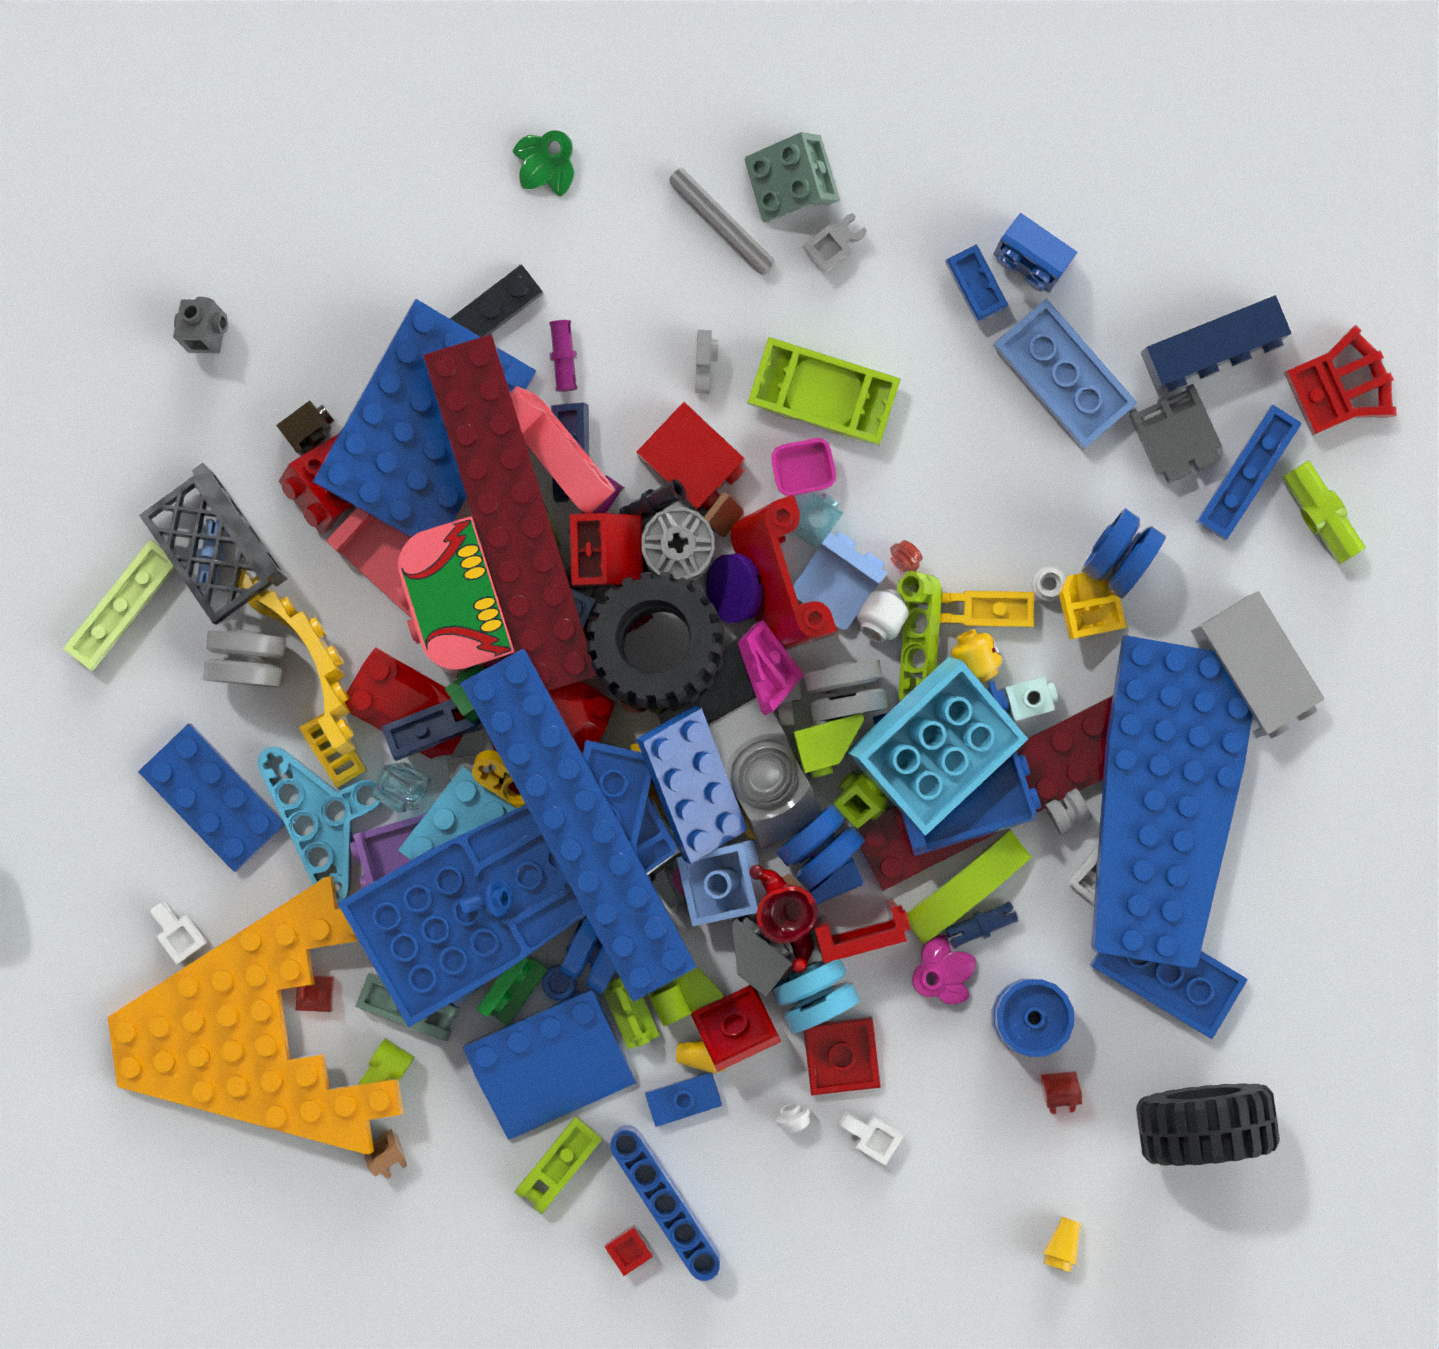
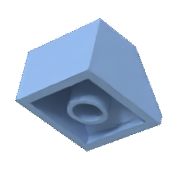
M754 839L718 847L692 864L685 862L682 856L677 857L692 927L757 913L758 905L762 898L767 895L759 879L754 880L749 876L751 866L760 865Z

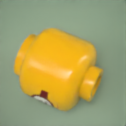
M972 629L960 634L956 638L958 643L951 649L952 658L962 660L981 683L999 673L998 667L1002 664V657L990 634H977L976 630Z

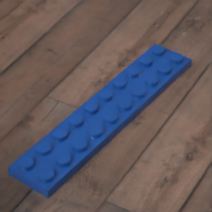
M522 649L461 682V686L632 1001L638 1000L696 968L697 965L526 650Z

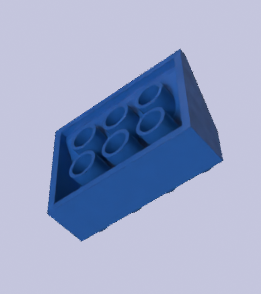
M590 988L472 1040L463 1046L474 1075L508 1140L637 1083L600 997L596 991Z

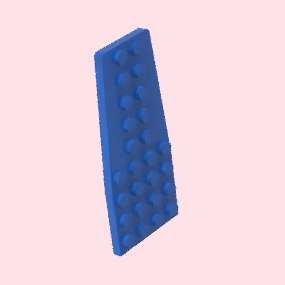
M1128 635L1122 636L1105 747L1091 947L1095 952L1187 968H1194L1198 964L1245 767L1253 716L1222 663L1212 650Z
M649 796L647 797L636 847V854L646 873L671 857L677 850L675 841ZM527 805L521 806L428 850L337 903L408 1028L499 976L586 916L570 885L555 881L559 864ZM502 882L510 892L511 904L504 916H488L486 908L464 915L461 913L458 901L482 894L481 887L487 883Z

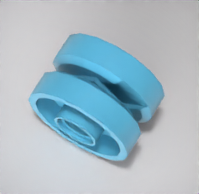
M841 959L824 963L823 960L807 965V970L802 974L795 971L792 972L788 977L777 982L771 990L778 1005L785 1006L797 1002L784 1015L792 1034L823 1023L861 1001L853 983L845 982L835 986L832 985L842 979L847 972Z

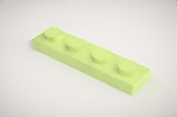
M151 539L148 541L64 646L63 649L89 670L94 671L174 571L175 567L160 545Z

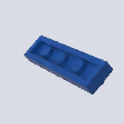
M1271 405L1201 512L1196 523L1224 541L1227 540L1302 423L1275 405Z

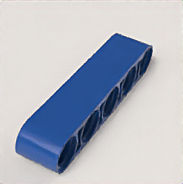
M631 1125L619 1127L614 1132L610 1142L612 1155L691 1275L700 1281L713 1279L720 1269L718 1249L641 1132ZM622 1135H630L635 1139L636 1147L629 1152L622 1151L617 1145V1139ZM641 1165H650L655 1169L656 1176L650 1181H643L637 1176L636 1170ZM662 1194H668L674 1198L675 1206L670 1210H662L656 1205V1199ZM681 1224H688L694 1229L695 1234L688 1240H682L676 1236L675 1229ZM701 1254H708L714 1259V1264L709 1269H700L694 1262L695 1258Z

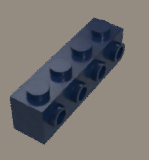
M1276 295L1147 346L1141 352V356L1155 390L1158 391L1166 387L1169 393L1188 385L1186 379L1199 375L1201 380L1220 372L1218 366L1231 362L1232 367L1252 359L1250 354L1252 352L1263 349L1264 354L1279 349L1284 346L1282 340L1292 333Z

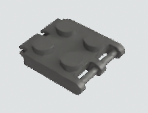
M1193 384L1186 386V391L1168 399L1165 397L1157 399V404L1139 412L1135 409L1129 412V417L1156 476L1163 473L1168 484L1192 473L1189 461H1192L1196 471H1199L1221 460L1216 449L1220 448L1222 444ZM1189 397V401L1170 408L1169 405ZM1161 410L1162 413L1142 421L1141 418Z

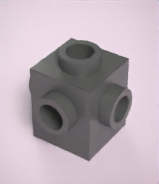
M200 296L195 299H181L179 311L174 318L175 329L173 338L188 353H220L223 334L226 333L228 328L227 315L211 298Z

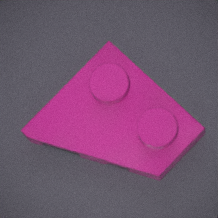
M761 620L754 624L739 640L738 646L760 710L765 716L779 706L804 676V673L764 620Z

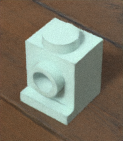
M1045 677L1002 688L1009 706L1008 713L1013 721L1055 710L1053 703L1058 702V694L1054 683H1047ZM1031 691L1039 695V701L1035 705L1030 704L1027 700V695Z

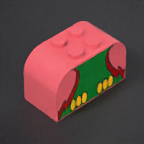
M472 516L419 532L411 537L403 546L399 555L398 571L402 585L397 586V592L402 606L405 607L406 611L410 610L413 619L407 621L413 641H416L417 644L421 643L425 654L438 667L452 674H458L477 666H483L486 669L513 655L515 650Z

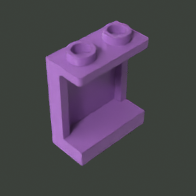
M425 814L353 834L355 842L350 843L352 856L355 863L361 862L364 875L359 877L361 888L368 886L411 861L398 849Z

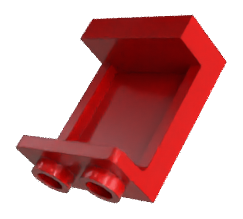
M685 402L636 451L637 457L647 466L649 465L667 483L677 479L683 484L686 490L685 500L692 505L696 512H699L703 507L708 511L720 497L718 491L724 484L728 482L732 486L745 472L741 467L745 463V458Z
M892 898L885 900L889 914L887 921L831 935L825 916L817 917V923L813 930L823 962L827 963L906 942L905 932L911 930L906 911L903 910L902 905L897 906Z

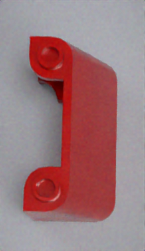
M794 495L778 499L736 521L730 532L734 553H740L749 557L760 575L756 576L758 584L763 586V597L761 606L755 615L756 622L764 620L785 650L834 636L837 632L832 613L824 603L812 601L799 605L780 544L786 542L785 535L793 532L800 521V512Z

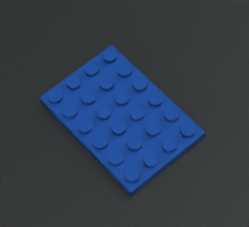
M418 299L413 300L312 483L409 538L419 532L453 522L467 495L423 355L477 339L480 336ZM496 347L509 391L511 392L516 386L527 389L536 370Z

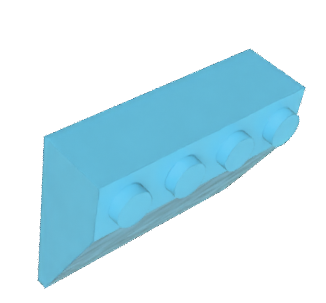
M948 657L846 753L885 796L926 836L1021 747L1028 738L962 660Z

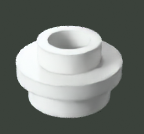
M1043 567L1033 576V592L1041 600L1055 601L1060 598L1059 592L1066 577L1056 567ZM1045 578L1054 580L1055 587L1053 590L1048 591L1043 587V580Z
M798 1102L785 1105L780 1109V1114L776 1118L778 1126L782 1127L785 1133H794L804 1129L810 1123L809 1107L807 1105H800Z

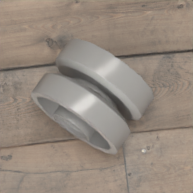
M231 629V632L208 631L206 649L212 653L228 655V657H224V660L210 659L204 664L203 680L253 686L282 687L283 669L277 665H271L268 661H262V658L280 659L285 656L286 638L264 635L263 632Z
M857 660L843 662L804 674L807 692L812 694L830 692V694L824 695V699L815 700L810 705L813 723L889 708L885 690L880 688L866 690V687L862 688V685L878 682L883 677L880 660L858 663Z

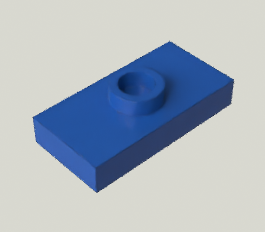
M977 244L946 259L945 263L976 323L1008 307V303Z
M709 1072L645 1092L655 1127L722 1106L713 1073Z

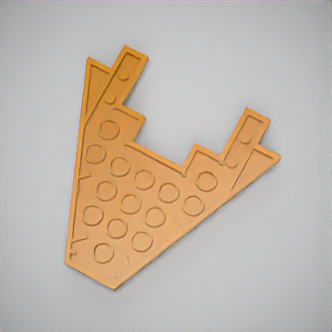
M334 876L324 877L108 1016L117 1087L358 1153H373L374 1148L369 1120L404 1114L398 1078L330 1089L325 1054L291 1059L281 989L315 984L310 949L359 941L343 912L338 908Z

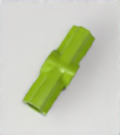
M1309 460L1282 477L1291 494L1301 506L1300 513L1304 522L1314 534H1319L1338 565L1366 548L1346 517L1348 513L1344 503L1334 491L1328 490Z

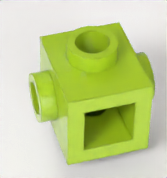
M852 771L840 782L839 787L842 790L834 801V805L857 829L870 818L876 820L888 807L885 803L887 800L885 794L863 771L858 774Z

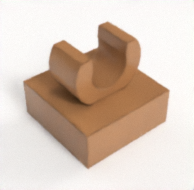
M392 1129L373 1140V1153L364 1154L367 1168L375 1177L381 1173L384 1177L390 1178L392 1175L389 1167L397 1162L403 1168L407 1166L399 1137Z

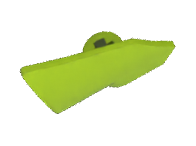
M698 966L648 994L663 1027L688 1016L692 1011L724 996Z

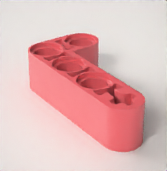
M516 386L510 394L526 445L574 504L585 514L592 513L615 492L614 487L544 401L533 392Z

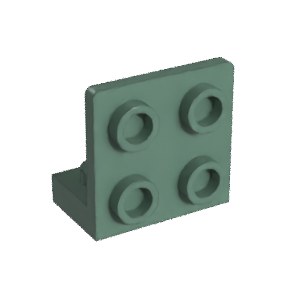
M800 132L748 155L744 159L763 222H771L810 204L829 206L840 201L821 135Z

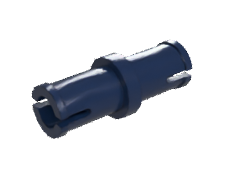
M1008 901L1006 904L984 913L980 911L973 913V918L947 927L945 931L948 938L962 933V935L951 939L950 944L953 949L980 937L983 939L991 937V932L1012 923H1017L1018 917L1016 912L1002 917V915L1014 909L1011 902Z

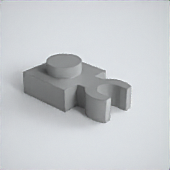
M853 213L847 215L842 220L839 230L836 231L829 224L803 244V249L823 274L827 273L851 254L852 250L847 243L858 242L866 235L867 230L865 227L857 233L849 231L848 225L856 217Z
M698 330L695 393L709 394L710 363L718 359V340H712V330Z

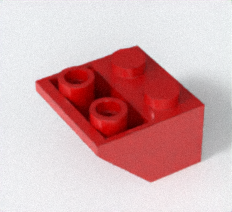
M612 513L570 514L571 580L573 588L622 587L621 581L628 577H631L633 581L641 579L640 573H643L641 515Z

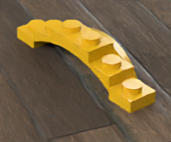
M242 570L238 587L249 589L260 579L258 576L253 577L246 570ZM268 588L250 600L248 604L258 613L275 619L292 629L300 636L308 648L320 677L324 698V716L317 721L334 750L345 756L353 751L355 747L350 740L354 733L345 719L342 718L350 713L345 704L349 697L340 684V679L345 676L340 668L344 661L333 645L330 647L326 645L322 637L327 633L317 617L311 619L303 611L298 613L288 596L282 598L274 590L269 592Z

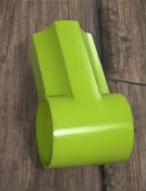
M385 1038L368 1063L370 1067L358 1084L397 1078L400 1081L415 1057Z

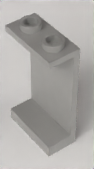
M1259 591L1246 596L1191 630L1197 642L1207 639L1260 726V728L1253 731L1256 738L1269 735L1272 739L1289 729L1286 724L1295 717L1301 721L1318 711L1315 705L1325 699Z

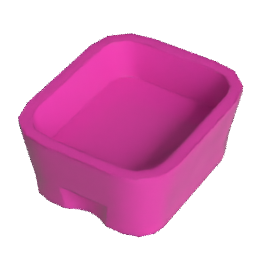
M822 438L783 444L776 447L771 454L775 482L779 492L785 496L824 490L831 487L836 480L829 443Z

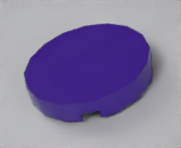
M740 553L719 556L712 562L707 572L706 593L708 599L714 605L720 619L727 623L744 622L754 617L761 606L763 597V586L758 584L756 576L760 575L757 566L749 557Z

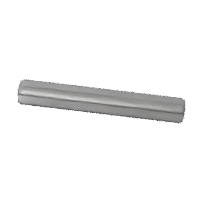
M683 168L677 169L669 178L670 184L760 274L765 275L774 267V258Z

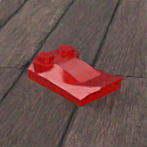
M375 647L364 661L347 691L349 699L345 701V704L353 716L360 718L383 732L381 726L451 698L444 689L445 686ZM460 711L453 713L456 722L466 719ZM463 735L419 753L430 759L443 755H452Z

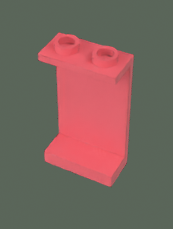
M356 508L326 542L341 553L413 619L411 611H406L405 607L402 606L397 592V586L402 585L398 571L399 555L403 546L410 538Z

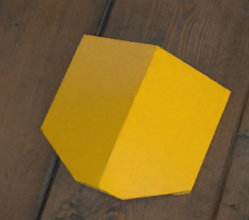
M1085 573L1067 576L1059 596L1070 640L1127 628L1121 600L1107 589L1108 580L1100 579L1095 581Z

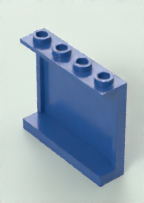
M989 682V688H986L1004 711L1008 710L1009 706L1004 690L997 691L995 682ZM886 713L872 717L874 726ZM1016 750L926 836L901 812L914 856L1036 820V809L1041 808L1036 789H1029L1025 776L1030 775L1025 755L1018 756Z

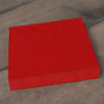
M751 985L690 1014L717 1072L781 1042L757 990Z
M873 1017L828 1021L804 1030L811 1096L881 1088Z

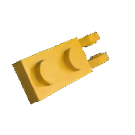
M964 591L963 593H942L941 603L963 602V615L941 613V624H963V626L1034 627V592Z

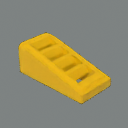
M324 713L300 726L299 729L335 787L339 788L366 772L367 769L355 749L345 756L330 762L328 757L337 751L332 746L323 750L321 744L328 741L327 736L324 733L316 738L313 733L321 728L317 720L324 716ZM352 760L354 766L338 775L335 769Z

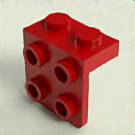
M339 434L290 462L278 481L284 494L301 509L307 523L315 527L321 535L332 529L340 515L353 507V505L312 483Z

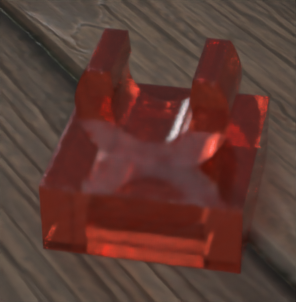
M313 975L315 984L297 987L296 1011H333L334 976Z
M1076 1071L1041 1075V1087L1050 1113L1056 1114V1107L1068 1106L1070 1113L1075 1112L1076 1105L1082 1104V1092Z

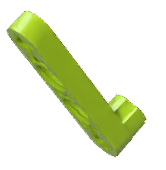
M915 571L906 572L904 577L898 580L897 592L903 596L905 605L909 610L908 618L903 625L899 680L900 701L937 667L942 586L937 577ZM918 604H927L928 609L919 608ZM924 614L928 625L924 632L919 633L916 630V620L920 615ZM921 649L925 654V662L920 668H917L913 663V656L917 650ZM913 674L923 675V679L913 678Z

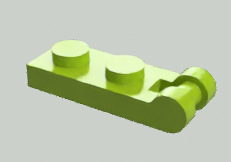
M576 1115L519 1184L514 1193L521 1199L526 1197L534 1204L533 1209L542 1214L602 1141L603 1137ZM538 1179L549 1187L544 1194L533 1186Z

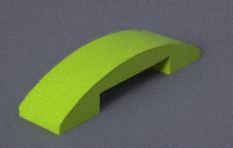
M1008 830L983 850V853L906 913L910 929L923 945L962 917L1032 858L1011 830Z

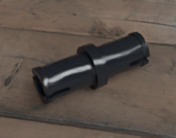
M673 479L656 490L649 489L643 492L641 498L621 507L619 514L641 515V521L650 516L654 517L658 512L685 499L686 490L679 480Z

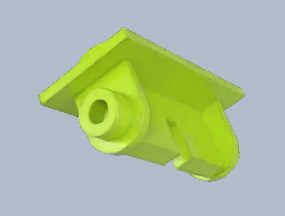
M620 977L611 980L603 994L627 1049L629 1050L636 1046L640 1047L660 1036L644 997L633 1002Z

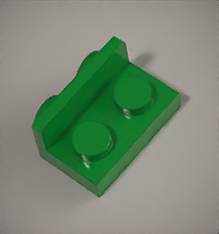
M531 955L526 956L498 977L476 1010L487 1018L492 1015L503 1024L509 1025L547 972V967Z

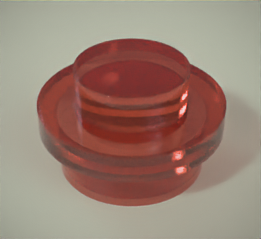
M902 540L899 544L895 543L890 548L891 561L899 570L903 572L907 570L916 572L919 569V563L922 561L923 556L912 543Z

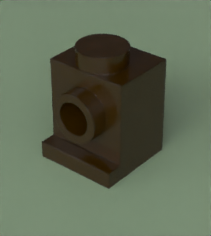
M309 400L276 426L296 453L302 456L307 453L304 449L306 446L314 447L328 436L326 431L332 428L330 424L335 420L323 404L317 408Z

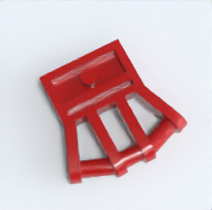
M1356 324L1326 354L1284 372L1312 436L1352 418H1389L1397 416V408L1393 406L1392 381L1394 378L1391 372L1387 373L1382 363L1384 356L1381 350L1377 351L1360 334L1362 330ZM1349 343L1363 356V358L1335 369L1332 362ZM1368 366L1374 379L1345 391L1340 377ZM1378 388L1379 406H1352L1350 399Z

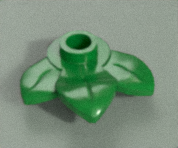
M552 130L545 133L542 137L527 135L517 142L512 152L519 159L524 160L519 173L521 187L523 189H535L548 183L558 196H563L570 188L575 174L570 161L573 153V143L570 137L562 131ZM554 141L560 144V151L556 155L550 152V144Z

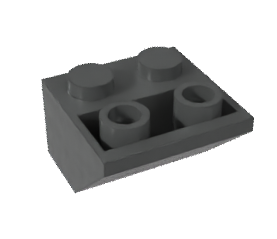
M745 915L743 919L735 917L732 919L737 974L766 997L791 966L792 961L788 957L790 949L782 943L773 942L772 940L768 941L760 934L761 930L758 923L749 916Z

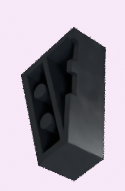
M742 635L726 647V653L722 656L724 664L721 673L716 672L713 678L715 683L710 690L705 688L699 694L701 698L693 704L691 701L683 703V709L672 711L671 708L663 709V713H658L661 724L694 705L702 708L706 721L709 723L756 698L738 646Z

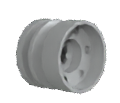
M670 507L658 512L646 524L642 535V554L649 570L655 576H660L661 572L672 573L676 579L683 577L694 582L699 580L709 570L715 557L714 533L709 522L698 512L686 507ZM676 536H680V539L684 542L688 541V545L683 546L682 553H676L675 548L669 549L668 545L674 543L673 538Z

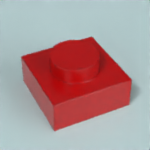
M635 1225L607 1242L604 1246L623 1276L651 1259L654 1255Z

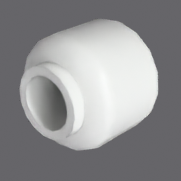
M892 589L871 592L857 615L860 631L866 637L876 642H884L885 640L896 638L909 615V610L903 603V596Z

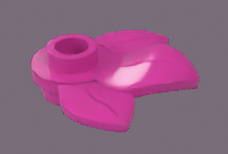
M936 936L922 948L921 964L913 971L912 985L921 996H936L945 1004H959L969 998V992L963 982L973 974L976 967V958L966 952L956 951L951 953L947 936ZM928 973L933 974L935 977L933 986L928 985L926 982V975Z

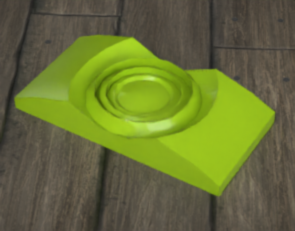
M768 337L747 404L786 419L807 423L840 436L880 446L901 378Z

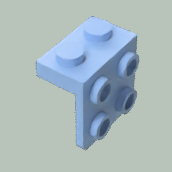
M829 532L793 587L797 599L803 604L818 601L829 607L836 627L845 630L851 625L868 595L875 591L887 572L882 569L884 563L869 552L863 556L853 549L856 543L841 532H838L836 536Z

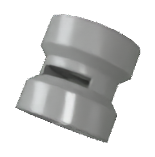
M1076 788L1067 792L1062 800H1052L1045 804V807H1047L1045 809L1060 835L1070 831L1072 825L1078 822L1083 824L1092 819L1085 800Z

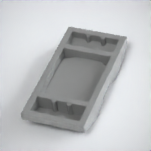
M757 698L708 724L735 798L762 849L815 820L817 815L821 813L812 787L800 768L786 734L773 712L764 716L760 710Z

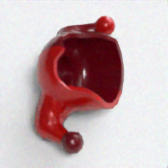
M758 864L753 865L749 870V876L754 880L759 879L767 893L758 905L756 916L758 926L763 934L773 942L790 943L796 958L792 962V969L796 973L802 974L807 970V962L814 950L810 933L817 923L818 908L816 901L810 892L804 888L791 884L788 885L774 870L763 869Z

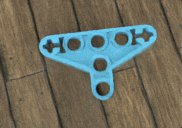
M279 747L266 748L258 757L260 773L312 884L314 885L320 881L317 873L328 871L335 865L337 873L329 875L334 876V883L340 882L343 887L338 891L340 896L337 898L338 903L349 896L351 889L352 852L350 843L352 842V820L377 809L382 804L384 799L383 788L375 781L363 780L337 791L288 751ZM273 753L275 757L282 756L283 762L279 764V768L283 775H286L290 770L293 778L280 780L274 785L272 779L279 778V775L274 768H267L266 763L271 761L269 755ZM286 784H293L299 791V797L293 804H286L280 797V791ZM366 785L372 786L377 793L376 801L369 806L361 804L358 799L360 788ZM334 800L342 802L345 806V815L338 821L330 819L326 812L328 804ZM303 815L310 817L314 824L312 832L306 836L300 835L295 829L297 818ZM315 847H322L328 853V862L323 867H316L310 862V853Z

